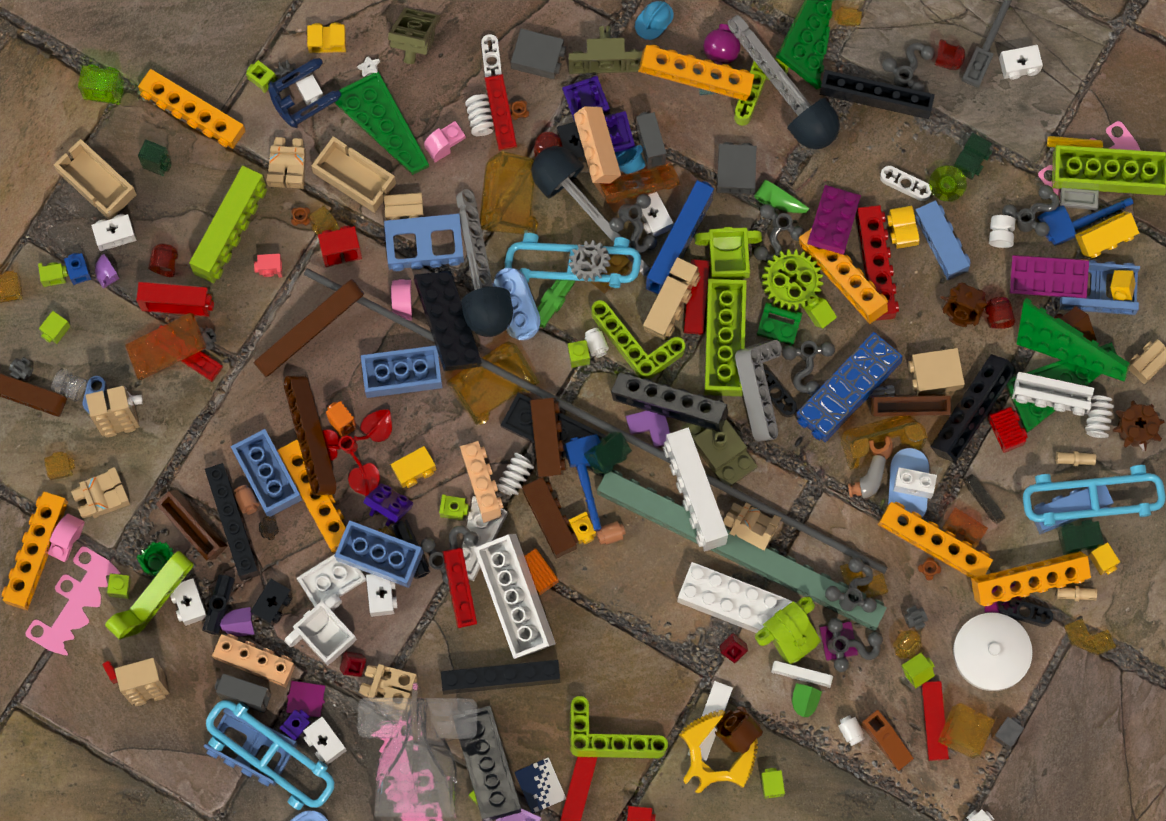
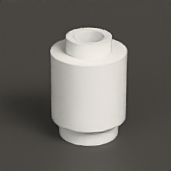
M593 328L585 332V340L587 341L591 356L599 358L606 355L609 347L602 331L599 328Z
M849 715L840 720L841 724L838 727L847 743L849 742L853 746L865 739L863 736L864 732L856 717L851 718Z

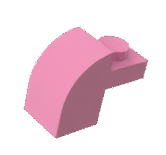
M456 121L441 130L439 128L435 130L425 140L424 146L433 161L437 162L450 154V148L464 140L466 136Z
M394 280L391 285L392 312L407 320H412L411 280Z
M70 514L64 516L50 538L51 545L48 554L66 562L73 543L81 536L85 521Z

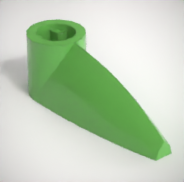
M767 180L763 181L754 195L755 199L762 204H770L774 208L786 212L807 213L810 209Z

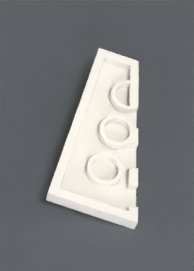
M473 496L467 528L478 535V543L473 547L467 546L464 541L462 544L468 579L471 581L475 580L481 568L474 548L495 540L508 515L507 511L500 509L502 518L483 523L476 498Z

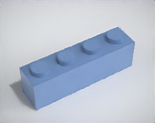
M935 200L915 209V219L947 280L967 272L971 264L967 254L963 253L959 238H955L952 224L950 221H946L943 207L938 205Z
M1106 485L1096 486L1100 509L1110 508L1114 502ZM1089 487L1082 491L1080 488L1075 489L1069 493V496L1064 498L1062 495L1057 496L1048 504H1045V502L1039 503L1034 506L1035 509L1032 511L1039 515L1049 512L1090 510L1092 506ZM1082 518L1055 521L1056 525L1044 526V522L1034 523L1039 534H1043Z

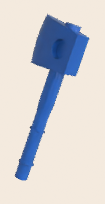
M1129 197L1075 221H1071L1065 206H1059L1051 212H1044L1037 218L1039 222H1046L1049 225L1050 231L1046 238L1054 246H1057L1075 238V230L1087 226L1100 218L1107 217V215L1123 208L1125 209V207L1133 204V200Z
M597 434L583 438H571L570 442L564 445L569 467H577L594 531H598L602 528L586 466L605 463L603 447Z

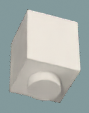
M313 74L296 82L297 89L306 106L323 97V93Z

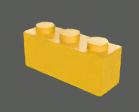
M1124 211L1075 234L1082 254L1094 258L1101 255V251L1105 249L1111 250L1116 248L1117 244L1122 241L1128 242L1133 240L1134 236L1139 234L1132 213Z

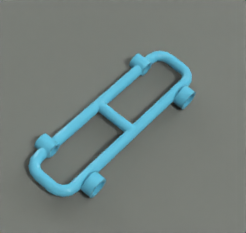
M525 233L523 242H516L508 248L504 264L505 268H512L514 253L520 249L570 252V256H574L572 250H578L579 248L578 245L538 243L539 236L537 234ZM617 237L614 240L613 247L603 246V248L607 249V254L633 256L631 273L626 276L612 273L611 275L601 274L602 278L600 279L596 276L594 282H609L610 287L620 288L621 283H630L638 277L641 255L636 249L629 247L630 241L628 239ZM569 263L567 272L531 271L526 268L519 270L524 274L527 283H529L530 278L584 281L583 277L579 280L572 273Z
M1145 465L1130 467L1131 475L1052 483L1050 474H1041L1035 476L1036 484L1030 485L1025 489L1023 505L1026 516L1034 522H1044V526L1056 525L1055 521L1129 513H1139V517H1147L1151 515V511H1156L1163 507L1166 497L1162 479L1155 474L1147 473ZM1152 481L1156 485L1158 496L1156 503L1100 509L1096 486ZM1089 487L1092 506L1090 510L1049 512L1039 515L1032 511L1030 496L1033 492Z
M223 700L214 706L206 719L207 730L213 735L208 742L211 747L222 751L225 745L291 793L292 795L287 802L297 810H301L304 804L317 808L327 801L334 790L335 782L333 777L326 771L328 766L322 761L315 763L247 713L249 708L244 703L239 702L235 704L232 701ZM223 708L230 709L234 715L242 718L273 741V744L261 760H258L214 726V720ZM279 747L311 769L316 776L326 781L327 786L318 799L313 800L267 766Z

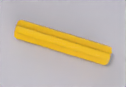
M1049 136L1047 138V146L1103 148V141Z

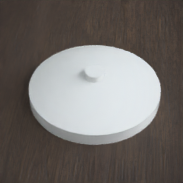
M984 613L973 617L962 626L954 642L953 656L959 673L968 683L986 691H1001L1014 686L1025 676L1032 661V645L1027 632L1016 620L1000 613Z

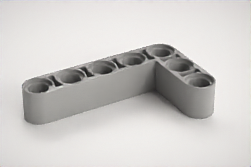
M778 340L759 342L738 350L735 354L751 430L757 442L775 440L778 436L777 423L763 367V362L781 355L782 348Z

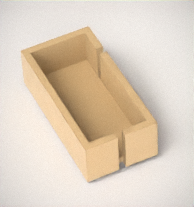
M335 137L331 138L311 165L313 174L374 213L384 201V195H388L396 185L394 175L354 149H348L346 144Z
M81 139L68 150L73 159L72 162L65 153L54 164L57 173L95 208L97 207L108 220L113 219L137 195L134 187Z
M678 257L670 270V273L673 274L672 277L667 276L643 324L646 332L666 341L667 337L670 338L675 330L674 323L676 320H680L683 314L682 307L684 303L688 304L692 296L691 289L693 286L696 287L700 280L698 267Z
M124 386L107 389L111 408L107 410L103 391L86 395L90 417L102 436L113 437L119 432L129 433L135 431V428L140 427L135 405Z
M154 658L115 668L120 692L135 706L144 705L151 698L154 701L166 698L165 695L170 694L165 673Z

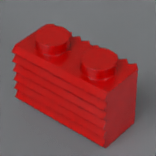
M1008 407L989 415L988 421L1003 453L1025 445L1028 436L1025 429L1021 428L1018 423L1020 419L1016 410L1013 411L1012 407Z

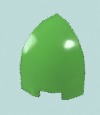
M796 683L792 698L793 708L796 713L802 717L811 716L819 704L822 691Z

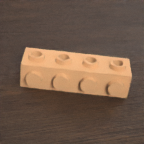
M584 106L574 114L592 182L611 183L620 177L621 173L602 107Z
M479 441L460 446L462 458L483 523L502 518L500 509L503 508L501 498L496 497L495 492L498 489L495 480L491 481L490 475L493 473L490 464H486L484 458H487L485 448L480 447Z
M221 634L212 654L215 660L285 688L287 687L295 668L291 658L281 655V657L273 655L274 652L267 648H263V650L255 648L256 644L245 641V643L237 641L238 637L232 634H227V636Z

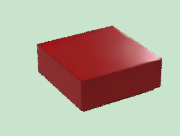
M106 661L102 665L110 681L115 684L118 682L115 669L110 661Z

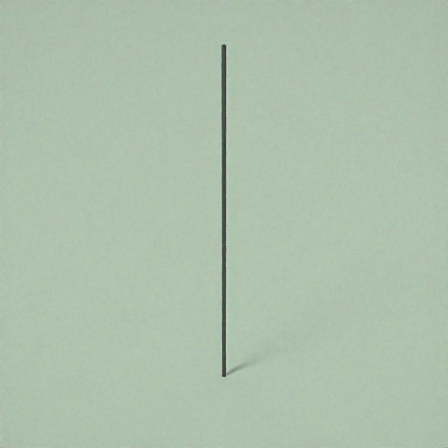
M308 268L304 272L305 276L334 291L342 287ZM364 297L357 301V303L434 342L431 332ZM481 358V367L544 399L556 398L561 408L671 464L670 457L666 458L663 451ZM706 474L710 485L745 503L751 504V506L773 517L774 515L780 517L782 522L852 558H860L864 564L885 574L888 568L885 565Z

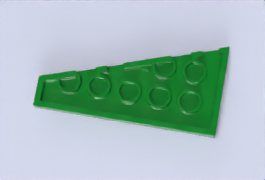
M805 0L775 56L816 89L821 88L822 84L820 78L821 73L824 71L823 59L827 52L830 32L829 20L832 18L833 11H831L834 0Z
M379 72L373 73L339 90L341 97L334 104L406 170L414 175L429 167L424 154Z
M1026 298L1024 300L1017 345L1125 382L1130 365L1128 361L1112 351H1105L1098 346L1099 343L1094 340L1089 341L1083 337L1084 334L1060 318L1051 317L1044 308L1041 307L1039 309L1032 305L1030 299Z
M1112 342L1099 346L1105 351H1112L1117 355ZM1063 360L1027 372V374L1088 386L1101 375V373ZM1016 376L1011 378L1006 385L1011 399ZM1012 399L1026 433L1030 432L1056 411L1054 407L1046 406L1042 408L1035 406V403L1027 402L1023 404L1017 402L1016 399Z

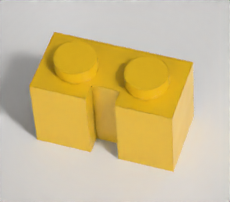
M321 23L307 25V47L309 53L346 52L345 25L341 23H331L330 27H323Z
M425 446L392 463L391 468L402 488L406 486L410 488L417 484L418 478L423 476L426 479L432 476L436 470V465Z

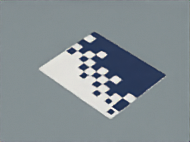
M549 758L515 772L532 814L566 799Z

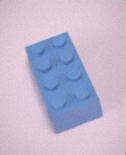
M436 346L361 355L367 398L443 388Z
M265 429L231 446L237 461L268 518L302 501L292 478Z
M349 520L334 557L338 562L409 588L424 552L422 547Z

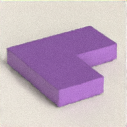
M650 411L626 416L630 435L649 431L653 446L655 448L664 446L666 435L670 434L666 416Z

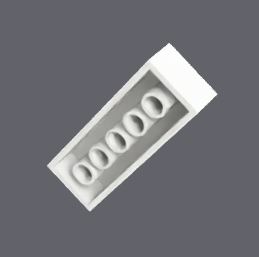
M689 427L667 434L663 450L666 458L670 457L672 475L677 476V489L679 493H683V505L685 510L690 512L691 518H689L691 527L692 529L696 528L698 546L703 547L705 552L726 545L728 533Z
M508 534L475 547L474 550L513 658H521L555 645L553 634L517 535Z
M693 562L690 565L677 602L755 633L764 627L763 624L773 617L777 611L782 610L793 602Z

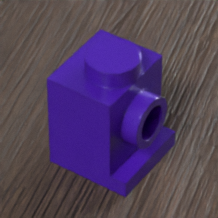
M302 709L300 711L294 710L283 725H281L280 729L294 741H297L302 735L303 730L311 724V721L308 720L310 716ZM294 720H298L300 722V725L298 727L293 726Z

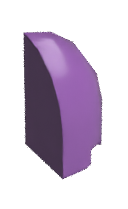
M102 254L95 264V274L101 286L105 288L117 281L119 277L105 254Z
M251 607L240 608L227 613L220 623L222 630L234 636L254 635V625H252V614L250 612Z

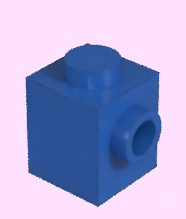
M73 253L64 259L73 285L91 280L88 266L82 253Z

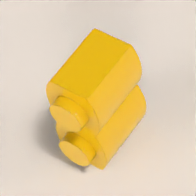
M907 206L890 209L886 219L888 227L891 226L893 233H890L891 243L895 244L896 249L919 245V234L913 207Z

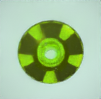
M945 165L933 171L929 179V187L936 198L950 202L959 199L964 194L967 181L961 170L954 166ZM944 184H949L950 188H945Z

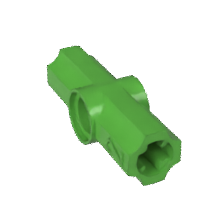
M556 280L551 289L549 288L541 299V304L537 308L540 315L539 327L545 328L554 313L560 310L565 302L566 295L574 286L575 280Z

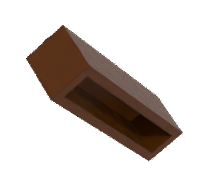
M948 394L872 395L871 415H951V396Z
M556 398L530 400L538 477L564 475L566 461L562 459L561 452L564 451V442L560 440L559 433L562 432L561 420L558 421L557 413H560V403L556 401Z
M543 477L523 486L522 492L557 559L576 550L578 539L574 532L570 533L567 527L570 523L566 515H561L559 511L561 505L557 498L553 499L550 493L553 489L549 481L545 482Z
M178 490L168 491L156 503L159 509L206 561L216 559L228 547Z

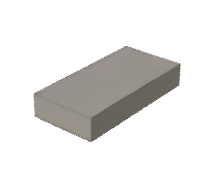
M1061 188L1059 206L1097 210L1099 190Z

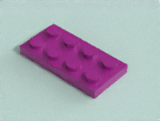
M825 185L807 244L844 255L861 195Z
M1012 255L1010 293L1087 298L1089 260Z

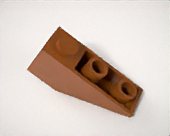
M876 710L862 722V728L898 771L914 759L879 710Z

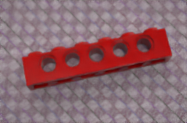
M880 205L860 207L857 209L856 215L866 280L872 281L876 291L888 298V311L875 321L895 319L896 313L899 312V304L894 299L896 285L892 283L891 276H894L893 266L889 265L888 258H891L890 247L886 246L888 231L883 226V223L886 221L885 212L881 211ZM874 224L878 229L871 230L868 225ZM877 242L880 244V247L874 248L871 246V243ZM880 260L883 265L877 266L873 261ZM883 278L886 283L879 284L876 279Z

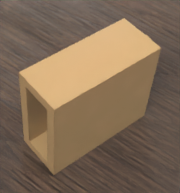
M958 348L914 354L911 360L908 361L909 372H913L914 376L912 388L913 391L917 392V395L962 390L965 385Z

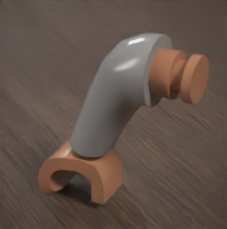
M889 436L885 437V446L881 449L875 448L873 440L869 441L874 456L872 457L867 474L860 478V482H855V485L848 483L850 497L856 494L866 499L873 496L879 489L886 459L890 458L893 453V443Z

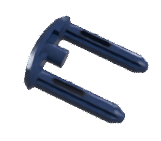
M321 58L310 60L276 82L270 81L268 85L269 94L275 109L285 122L293 128H298V124L335 103L341 97L339 90L331 91L293 115L288 110V108L295 105L291 95L283 99L281 98L280 92L319 69L323 64ZM300 73V75L296 76L295 78L291 79L290 81L284 84L286 80ZM318 105L316 109L303 116V113Z

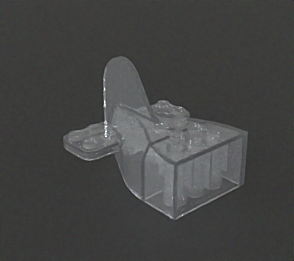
M418 682L413 683L412 698L361 699L358 704L359 735L363 738H390L377 765L374 817L377 820L457 821V767L445 739H472L476 736L477 703L473 699L422 698L421 686Z

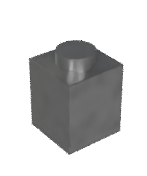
M1007 717L992 739L1009 750L1024 729L1021 726L1022 723L1014 717Z

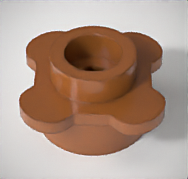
M521 100L509 104L513 120L529 116V111L526 109V101Z
M307 207L293 208L291 210L293 215L291 223L294 226L298 224L307 226L310 223L308 219L310 210Z
M929 557L924 564L918 566V571L925 575L926 580L931 581L934 575L941 572V567L937 565L933 558Z

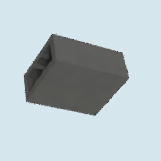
M520 29L511 59V69L554 79L555 75L560 73L562 63H559V61L566 52L564 39Z
M643 112L636 116V132L639 143L643 147L642 153L647 170L666 165V150L655 112Z
M731 142L719 144L717 193L754 195L757 146H753L750 143L734 145Z
M222 674V677L218 678L215 684L216 693L220 699L229 700L235 704L242 702L250 709L265 713L271 697L268 688L226 674Z

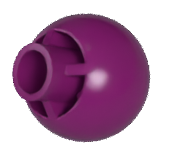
M719 24L718 29L712 30L706 36L703 44L704 53L708 60L718 65L732 63L738 57L741 47L739 39L736 38L726 24Z

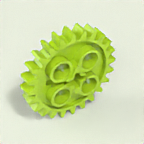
M788 249L786 255L780 251V258L773 255V261L768 260L767 264L769 267H764L763 269L767 274H762L761 278L766 279V281L762 282V286H767L763 291L764 293H770L767 299H775L773 305L779 302L780 308L787 305V310L789 311L791 306H793L795 311H797L799 305L804 309L806 307L805 302L808 304L811 299L817 297L815 293H821L822 290L818 288L823 285V282L818 281L823 278V275L818 274L821 267L815 268L817 261L811 263V255L805 258L804 251L801 255H798L797 249L793 254ZM786 264H793L795 266V270L789 271L786 268ZM801 275L809 276L810 282H803ZM794 277L795 282L790 283L789 280ZM781 278L784 284L779 286L775 283L774 279ZM792 289L797 290L798 293H799V296H798V297H793V296H791V295H790V290H792Z

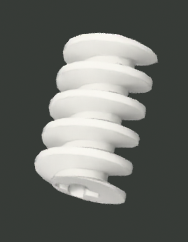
M486 94L471 96L465 102L467 113L469 114L468 119L471 121V133L474 136H485L493 132L489 128L493 127L494 124L493 122H488L492 119V116L486 115L491 112L490 108H485L489 106V102L484 101L488 98Z
M1099 395L1092 396L1091 408L1088 413L1090 418H1087L1086 423L1088 425L1085 427L1087 435L1096 438L1109 437L1104 431L1110 430V427L1105 425V423H1111L1112 421L1106 418L1113 415L1112 412L1108 411V409L1114 408V405L1109 403L1112 401L1111 398Z
M514 453L516 458H511L510 462L512 464L507 465L508 471L503 472L504 477L499 478L501 484H496L498 490L509 496L519 494L515 489H522V485L519 482L527 481L523 475L530 476L527 468L534 469L531 462L518 453Z

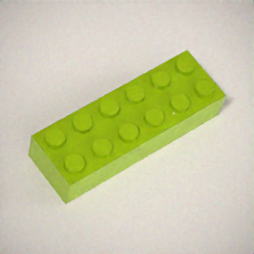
M1056 145L1053 152L1052 188L1165 196L1166 152Z
M242 165L189 262L194 275L213 284L216 279H220L224 264L228 263L232 257L231 251L234 247L238 246L242 231H246L249 226L250 216L256 213L260 198L263 199L266 195L267 188L262 174Z
M708 279L704 395L743 397L735 354L738 350L745 348L747 280Z

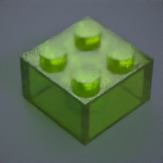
M92 64L88 66L82 65L78 88L84 100L120 105L124 82L120 72L115 68L107 67L104 69Z

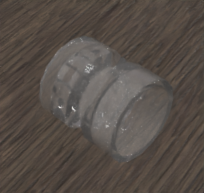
M61 368L53 379L51 390L60 395L65 393L66 398L77 402L85 391L87 380L78 375L73 376L72 372Z

